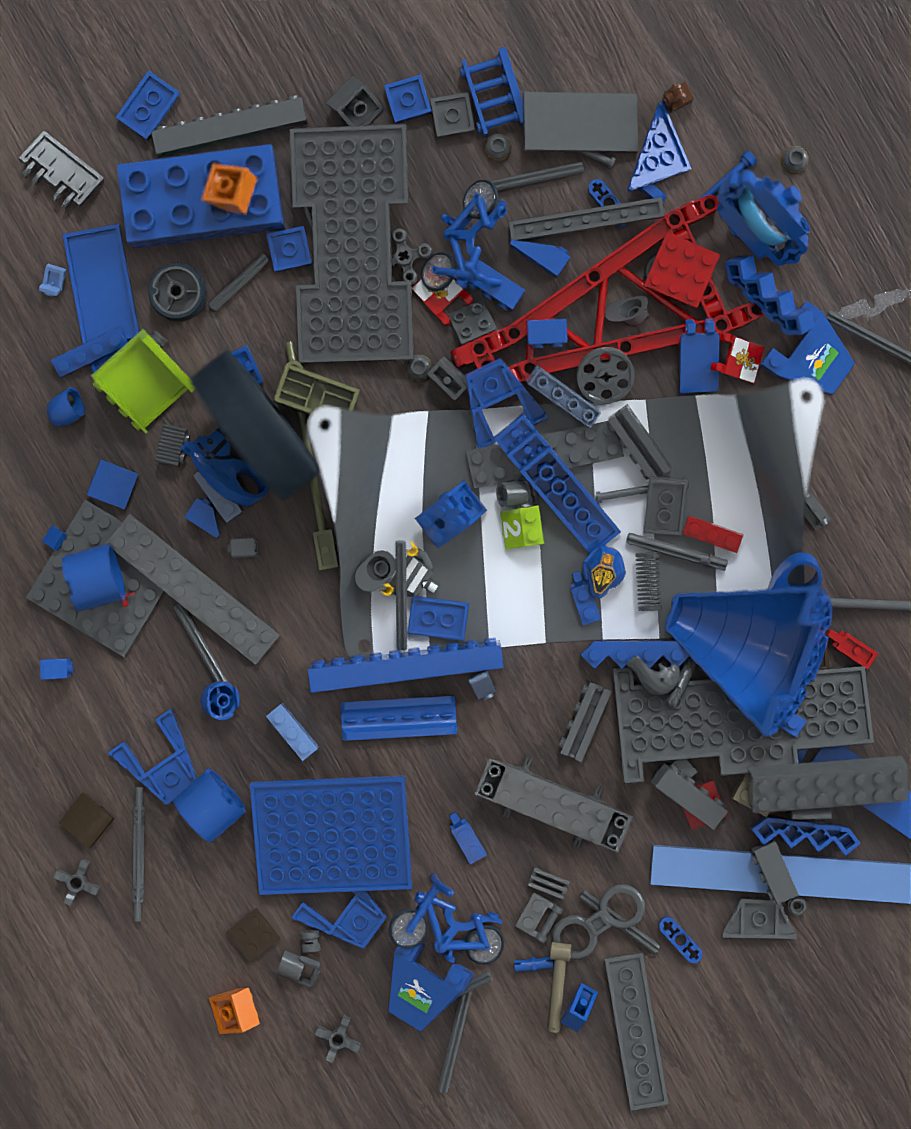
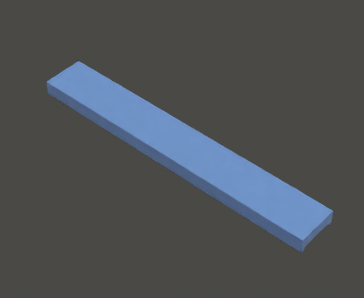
M652 844L651 885L767 893L766 890L769 889L767 883H763L759 876V872H761L759 864L755 866L751 855L754 854L753 852ZM781 854L799 896L911 904V863Z

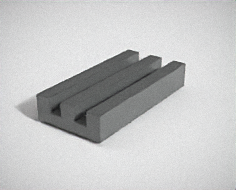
M534 867L527 885L564 899L570 881ZM536 873H539L541 875L564 883V886H560L558 884L547 881L535 875ZM533 880L561 890V893L533 883Z

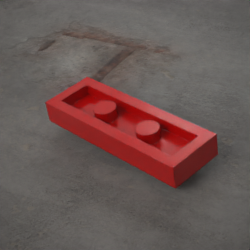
M689 515L682 533L734 553L738 552L744 535Z

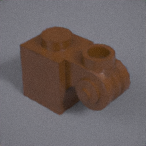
M686 81L681 84L672 85L670 89L664 92V98H662L667 109L670 108L671 112L692 103L694 100Z

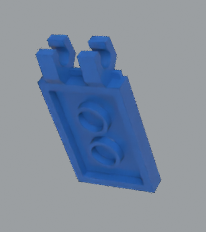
M705 319L704 333H696V323L694 320H685V334L680 335L679 392L718 391L719 372L710 369L712 362L719 363V334L715 332V322L713 319Z

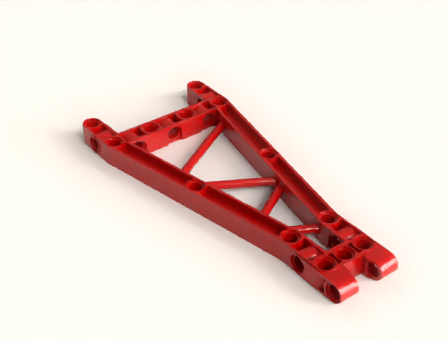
M706 195L669 212L664 218L656 221L511 325L450 351L456 367L469 366L474 363L478 369L485 362L491 363L495 361L493 357L495 352L514 346L527 337L526 321L553 320V317L599 285L594 345L588 344L569 329H567V338L581 348L533 358L534 348H532V344H527L525 360L508 367L521 384L530 375L524 370L527 364H532L534 367L538 365L549 374L578 368L585 355L601 347H612L622 351L620 344L628 343L630 351L623 353L627 356L680 345V335L685 334V324L602 343L608 278L617 272L683 320L693 319L696 323V333H704L705 320H696L662 294L644 287L645 282L627 270L625 266L661 242L667 232L696 244L689 225L713 214L719 204L718 199L713 195ZM707 200L711 201L714 208L707 209L704 206V202ZM672 216L677 217L679 224L672 225L669 222V218ZM597 273L599 280L592 282L589 279V274ZM710 278L707 284L710 294L703 295L699 303L703 307L707 319H713L715 322V332L719 335L720 333H728L742 328L764 315L761 312V308L760 314L754 315L751 307L758 305L751 302L727 312L712 278ZM716 322H724L726 326L725 330H718L716 328ZM516 329L520 335L518 338L512 339L509 336V331ZM476 345H482L485 351L482 354H476L473 349ZM608 353L600 356V361L602 362L610 359Z

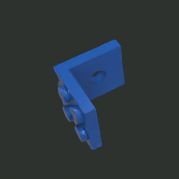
M464 480L418 515L415 520L439 549L474 523L487 509ZM438 518L445 522V527L438 524Z

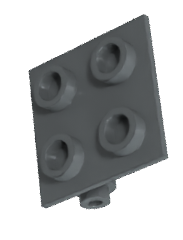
M483 299L448 314L461 345L497 330Z

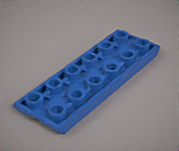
M455 695L340 702L342 740L345 741L457 734Z

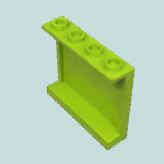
M144 329L91 375L95 381L93 385L100 392L104 390L107 393L105 397L112 405L116 403L120 407L118 409L125 418L129 416L133 420L131 424L138 431L142 429L145 433L148 432L146 427L188 389L191 393L194 391L189 380L190 378Z

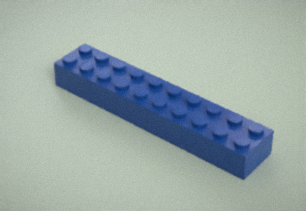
M486 638L484 639L485 642L477 643V640L466 641L464 645H458L457 642L448 643L446 647L439 648V645L427 646L425 650L415 647L409 648L408 652L402 653L401 650H392L386 655L376 652L371 653L369 657L354 655L351 656V659L344 660L343 657L333 658L331 662L315 660L308 668L310 690L312 693L504 668L500 640Z

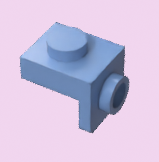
M47 264L43 283L39 286V291L44 292L48 296H57L63 290L66 269Z

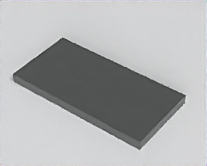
M523 92L524 151L637 153V94Z

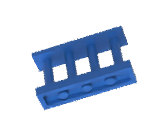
M506 47L498 49V56L495 59L467 67L466 60H462V67H459L462 79L466 78L479 120V122H476L479 134L483 133L484 138L488 137L487 129L512 121L519 122L522 127L523 101ZM496 66L503 68L504 74H501L502 77L473 85L470 74ZM502 84L504 86L508 85L510 92L507 95L482 103L478 102L476 92ZM509 102L514 104L515 111L512 114L484 122L481 111Z

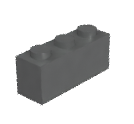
M772 839L765 845L761 844L752 848L754 853L751 855L755 866L759 864L761 869L759 876L762 882H766L769 887L766 891L770 900L780 904L798 896L799 894L776 842Z

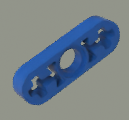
M595 179L590 182L588 192L599 207H604L603 202L607 198L612 199L614 205L621 204L602 180ZM594 184L596 186L601 185L600 191L602 192V194H604L605 192L608 193L604 195L601 200L598 199L601 196L599 192L592 191L594 188ZM627 224L616 225V227L623 228Z
M662 917L658 924L660 931L690 963L699 962L703 955L700 947L672 917ZM665 921L667 923L672 922L671 927L675 931L673 934L668 928L663 929ZM679 934L686 937V941L682 945H678L675 942V938ZM689 945L693 951L698 950L696 953L698 956L690 958V952L687 949L682 951V949Z

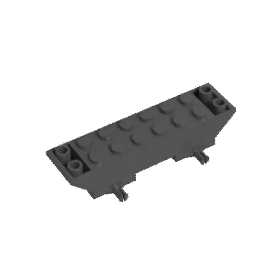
M525 756L522 766H515L492 758L488 759L475 794L505 806L502 817L509 819L511 811L515 810L576 835L572 845L580 848L582 840L586 839L617 853L619 852L633 816L602 801L600 796L604 787L596 785L593 795L576 792L534 774L529 769L533 758L530 757L529 759L528 756Z

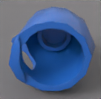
M72 387L53 397L46 408L49 421L56 427L69 425L85 414L81 395L77 389ZM68 394L74 398L75 404L72 406L68 400Z

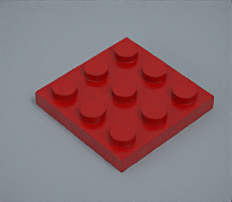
M667 232L644 287L697 309L720 254Z

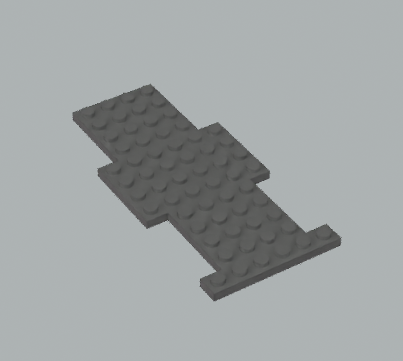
M865 666L818 670L814 681H810L806 685L807 695L795 712L796 715L806 720L796 738L779 727L776 733L769 736L763 735L752 720L744 715L716 682H713L711 678L710 680L689 681L677 706L672 707L667 704L671 691L661 696L653 695L643 685L634 686L633 670L629 667L613 669L624 784L644 782L642 763L719 757L721 776L748 774L749 767L798 764L797 750L874 743Z

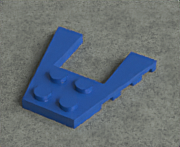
M501 358L465 375L478 448L496 443L482 410L514 394H517L528 420L533 425L548 418L546 412Z
M172 709L159 716L155 721L176 752L155 767L145 772L126 742H122L108 752L110 756L116 759L120 765L132 773L137 780L141 781L166 805L171 803L175 797L197 779Z
M352 891L356 895L335 924L331 923L305 902H302L291 918L364 949L387 916L367 891Z

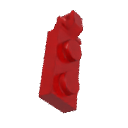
M832 629L827 631V636L833 640L831 645L862 667L865 666V669H869L878 655L877 652L847 632L841 630L838 634Z

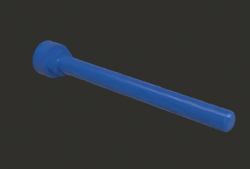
M747 150L742 155L741 162L700 198L706 195L714 196L719 191L720 185L726 182L728 174L732 172L740 173L745 167H752L758 162L756 157Z

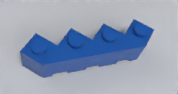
M738 255L725 262L728 281L733 286L737 285L743 291L742 294L752 304L756 303L768 319L772 322L775 321L782 327L780 330L784 334L799 335L815 328L812 309H795L792 290L776 291L773 272L757 273L754 255Z
M592 641L580 653L594 669L607 656L620 668H623L633 656H638L649 668L662 656L670 664H676L678 667L690 656L677 641Z
M762 816L749 826L764 845L778 834L790 848H793L806 837L818 852L832 841L844 855H847L861 844L845 825Z

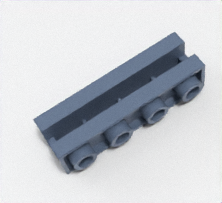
M536 365L526 379L530 386L589 428H591L602 413L597 407L538 365Z

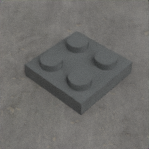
M468 92L430 99L437 138L475 132Z

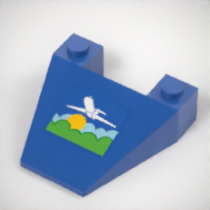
M806 301L800 309H812L815 328L807 331L789 358H786L772 348L759 367L772 376L789 382L810 379L817 383L822 392L833 394L855 362L824 313Z
M404 935L400 943L408 945L415 943L418 939L412 935ZM423 942L413 948L397 947L395 950L388 1011L419 1031L424 1030L466 990L474 975L473 972L460 964H454L446 978L443 979L418 964L416 961L426 945Z

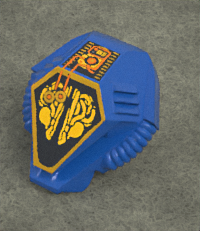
M600 546L593 550L583 561L582 573L584 579L589 583V592L594 597L603 598L606 596L610 589L620 585L626 575L622 555L615 548Z

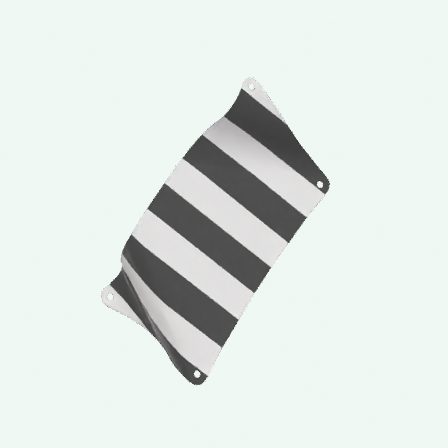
M801 379L774 388L733 396H680L647 400H622L611 404L590 402L602 412L594 424L608 421L609 416L628 404L671 465V470L659 477L688 478L689 488H687L683 530L689 515L744 535L738 552L734 553L684 534L678 536L644 533L647 493L602 500V503L598 504L621 531L620 534L605 546L615 548L620 552L626 575L620 585L610 589L606 596L603 598L594 597L601 620L586 625L581 623L570 584L574 583L572 573L580 571L582 580H585L582 573L583 561L590 554L540 495L538 496L539 504L536 506H539L544 544L505 549L500 512L519 509V505L501 507L496 497L498 484L479 488L473 487L466 453L468 450L478 448L471 410H437L400 415H379L332 407H320L310 417L309 434L320 465L336 528L341 570V620L346 653L350 658L354 655L369 657L371 653L381 652L382 655L389 654V651L398 650L396 596L383 595L380 590L387 588L384 585L376 591H363L355 581L358 567L376 551H388L395 559V542L398 540L406 542L407 550L412 548L410 542H413L416 547L428 554L433 564L432 569L434 570L430 579L439 584L434 593L423 588L419 595L414 596L469 603L464 641L407 634V649L401 650V653L408 652L409 648L419 647L420 650H425L427 646L439 645V648L446 647L448 643L457 642L458 645H464L466 641L477 640V643L485 642L484 639L486 638L500 640L501 647L587 640L674 639L665 629V621L670 614L671 602L676 594L767 589L778 566L789 556L803 553L805 498L815 439L823 406L821 388L810 379ZM803 391H809L812 394L811 402L804 403L801 400V393ZM539 404L548 415V418L534 424V427L541 435L586 426L557 404ZM522 406L482 410L493 436L497 435L522 413L526 416ZM325 418L329 419L331 422L330 428L327 431H322L319 427L320 421ZM622 447L624 457L569 468L596 502V492L598 491L604 493L648 485L649 479L646 480L640 472L642 470L638 463L635 464L629 456L631 452L628 448L624 449ZM465 480L487 511L469 527L438 549L415 518L437 502L442 493L450 492ZM522 480L525 482L528 489V500L526 504L533 503V498L531 496L529 487L530 484L528 480ZM629 533H634L708 555L712 553V556L728 560L726 570L723 571L712 567L706 568L705 565L659 553V558L647 559L660 561L649 564L660 565L659 567H652L659 568L660 571H655V573H660V575L650 577L661 578L653 580L660 581L661 583L656 585L661 586V588L651 590H661L660 593L654 594H661L662 596L657 598L662 599V601L652 603H661L662 610L638 611L639 606L655 604H638V602L652 600L637 599L649 597L638 596V593L651 592L637 591V589L651 587H637V585L648 583H637V580L645 579L636 577L650 574H636V572L647 570H636L637 567L644 566H637L635 564L649 561H635L638 558H646L635 557V554L653 553L656 551L627 544L626 539ZM804 564L797 565L790 570L787 576V581L790 584L805 583ZM393 576L387 581L388 584H390ZM407 597V632L412 597ZM361 640H367L370 643V649L367 652H361L358 649V643Z

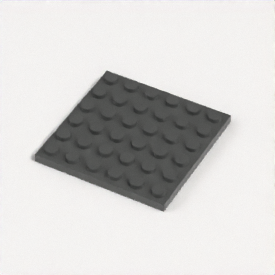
M85 500L66 530L67 536L58 551L54 550L26 598L125 657L165 591L115 552L123 576L125 595L132 592L136 593L126 597L129 606L123 607L122 601L80 612L75 609L70 598L71 593L68 584L65 582L62 558L71 553L105 545L123 523L113 515Z

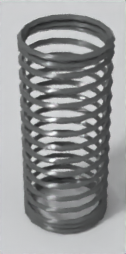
M659 552L636 553L635 557L646 558H638L635 561H649L636 563L635 565L644 566L637 567L636 570H647L636 572V574H650L637 576L636 578L645 579L637 580V583H648L637 585V587H651L637 589V591H651L638 593V596L649 597L637 599L652 600L638 602V604H655L639 606L638 611L662 610L661 603H652L662 601V599L657 598L661 597V594H654L660 593L661 590H651L661 588V586L656 585L660 584V581H653L661 578L650 577L660 575V573H655V571H660L659 568H652L659 567L660 565L649 564L660 561L647 560L659 558Z

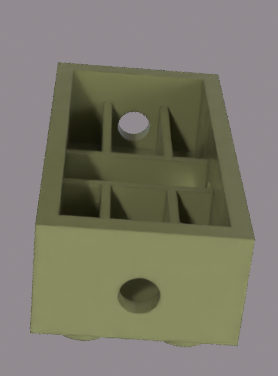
M286 364L273 402L311 416L320 407L353 411L360 390Z

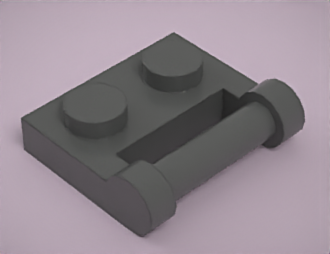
M533 892L515 927L545 943L556 918L564 909ZM546 909H552L540 932L536 931L535 929Z

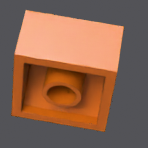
M213 164L202 201L227 212L246 214L257 178L247 168Z
M249 987L238 988L209 997L219 1034L242 1033L260 1024Z

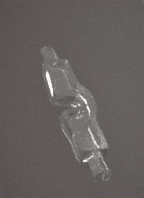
M911 288L903 291L896 289L874 295V308H870L866 299H862L840 308V312L836 313L848 320L858 316H875L884 311L886 307L904 301L903 298L911 296V293H908L911 292Z

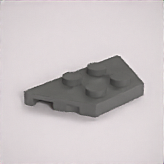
M740 898L722 932V937L797 939L782 904H777L774 900L771 901L770 899Z

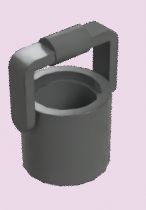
M524 476L513 478L511 482L499 483L496 488L497 501L501 507L519 505V508L536 506L539 504V493L530 484L533 503L526 504L528 489L525 482L522 481L527 480Z
M285 950L277 974L312 987L314 982L318 980L320 963ZM305 964L314 967L310 980L301 977Z

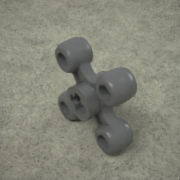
M398 228L392 233V239L397 245L396 253L391 255L392 266L397 264L402 266L403 281H411L413 285L418 280V275L413 269V262L418 258H430L433 254V249L427 243L421 244L416 249L409 248L406 244V231ZM399 233L403 234L401 239H397ZM424 248H428L427 254H422ZM408 252L409 259L401 261L403 259L400 257L401 254ZM409 274H413L412 280L407 279Z

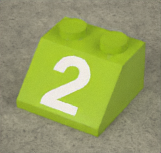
M539 506L500 512L505 549L544 544Z

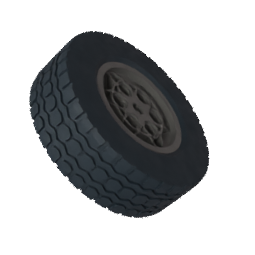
M229 350L222 352L189 379L195 392L232 444L280 499L285 500L321 472L317 462L280 410Z

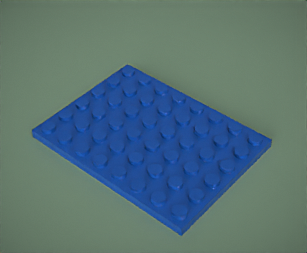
M405 776L250 783L259 895L412 889Z

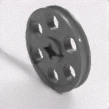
M601 347L584 356L578 365L576 378L580 391L587 399L598 404H611L621 400L629 393L634 383L635 371L625 353L616 348ZM604 353L610 355V359L607 362L600 361V356ZM626 361L627 366L624 369H618L617 363ZM592 364L594 369L591 372L587 373L583 370L585 365ZM604 372H608L609 376H607V379H603ZM620 379L627 380L625 387L617 386ZM593 382L595 386L592 390L584 389L586 383ZM606 389L611 390V395L608 398L601 396L602 391Z

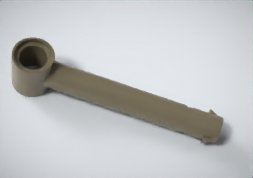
M552 942L550 959L554 960L548 1031L553 1033L560 1032L566 961L570 962L572 944Z

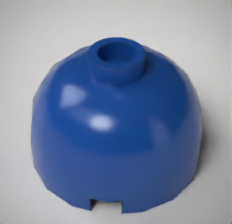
M217 681L208 684L202 691L200 703L206 715L217 720H226L232 717L235 709L239 707L240 696L236 687H233L230 683Z

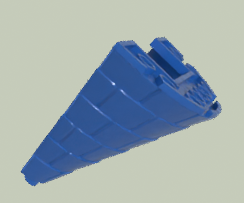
M815 586L753 591L676 594L671 602L672 608L666 618L665 629L691 658L700 665L712 681L722 688L744 715L752 720L763 735L769 736L778 731V724L785 725L791 719L807 695L806 685L810 681H814L828 643L829 637L824 634L831 626L832 607L830 597L825 595L826 591Z

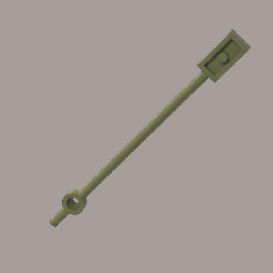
M286 342L287 364L303 369V366L296 361L293 342ZM297 411L302 441L313 456L306 414ZM316 476L310 481L318 525V532H313L319 570L339 566L332 529L326 530Z

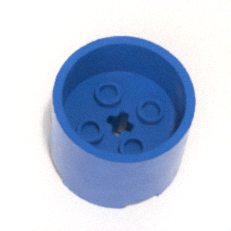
M110 544L71 553L62 558L65 582H67L71 593V601L78 612L125 600L122 572L117 556Z
M208 768L175 797L173 802L187 823L202 838L212 843L246 813V806L236 792L224 781H221L222 777L211 768Z

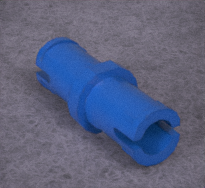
M535 956L531 957V959L514 960L515 973L553 969V961L550 957L535 958Z

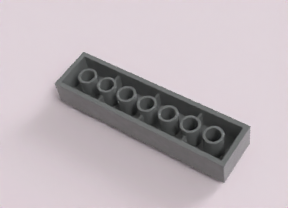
M903 756L748 768V803L753 813L908 801V764Z

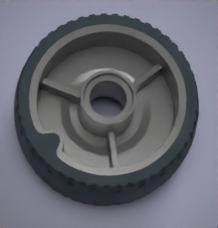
M170 263L159 268L153 274L148 287V296L152 307L159 315L168 320L180 322L192 319L200 313L206 303L207 288L203 277L193 267L183 263ZM175 287H181L182 291L179 296H173L172 294Z

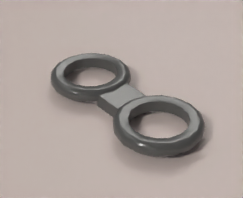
M617 884L609 887L602 894L599 902L600 909L589 917L569 915L562 918L553 930V942L562 943L560 933L565 926L569 924L582 925L590 935V942L580 951L571 950L570 959H582L589 956L595 950L599 934L611 926L618 929H628L635 926L642 919L645 912V902L642 895L634 887L626 884ZM617 893L631 895L637 903L636 914L628 920L613 918L607 909L609 898Z

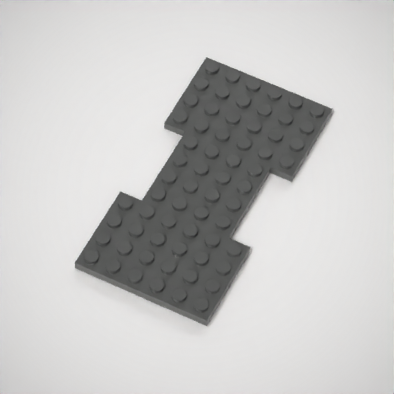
M406 124L290 129L293 208L312 207L315 285H296L299 363L414 359L411 281L392 282L390 204H409Z

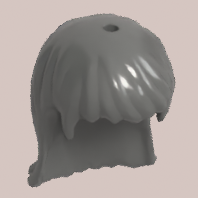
M633 656L627 662V666L637 674L643 687L653 695L661 696L669 693L677 686L680 680V669L676 664H671L670 667L658 664L661 671L655 672L638 656Z

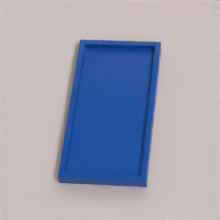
M115 224L62 234L82 342L85 343L118 326L122 329L127 340L132 339L140 330L120 225Z

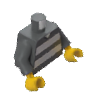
M410 542L412 548L410 550L406 549L407 597L419 595L423 588L434 593L439 584L430 579L434 571L432 569L433 564L426 552L416 547L413 542ZM396 573L391 579L390 584L387 582L384 584L387 588L380 590L383 595L396 596Z

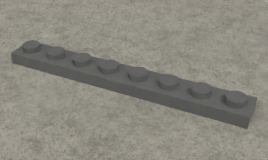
M662 197L509 222L511 241L530 240L664 218Z

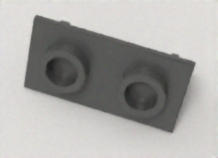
M807 489L804 516L815 531L828 524L831 518L810 490Z

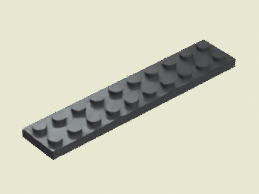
M129 514L105 543L110 544L117 554L255 665L280 636L278 632L133 515Z

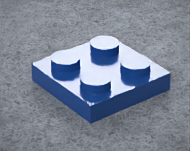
M421 74L384 85L395 124L432 113Z
M304 226L267 234L275 272L312 265Z

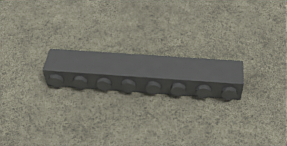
M290 96L286 98V101L282 102L273 100L264 106H260V104L251 105L247 110L233 109L229 114L225 115L223 113H216L211 115L212 118L204 119V117H198L193 119V122L185 123V121H181L168 128L167 126H159L155 128V131H151L156 154L158 157H163L299 126L308 122L302 98Z

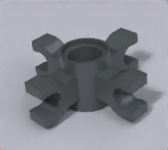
M81 860L77 872L73 875L61 869L56 870L53 878L67 883L69 889L64 904L71 906L75 901L77 893L81 890H85L95 896L99 893L101 886L88 882L85 875L91 861ZM73 878L81 880L80 887L73 884Z
M343 1015L339 1027L333 1031L323 1026H318L315 1035L329 1040L331 1046L326 1056V1061L333 1063L337 1050L343 1047L358 1053L361 1042L347 1038V1033L345 1032L351 1017ZM340 1035L343 1041L337 1043L333 1040V1036Z

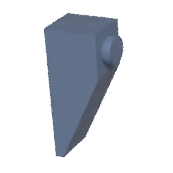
M487 670L469 677V682L478 699L483 698L484 701L494 696L493 692H496Z

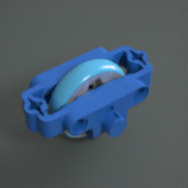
M749 170L742 171L741 173L732 172L727 175L726 182L722 183L719 188L718 200L720 204L717 206V210L722 219L728 224L732 235L739 237L759 259L768 256L778 266L799 262L801 255L807 251V233L810 232L808 222L799 213L798 202L801 201L799 190L793 185L786 189L779 180L772 182L768 177L757 178ZM785 242L784 248L779 249L776 246Z

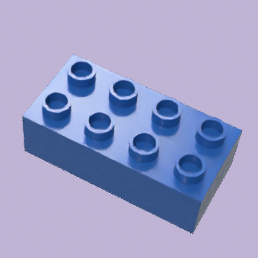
M272 144L117 165L127 243L134 249L286 229L276 153ZM213 164L247 168L257 178L246 214L227 212L202 201Z

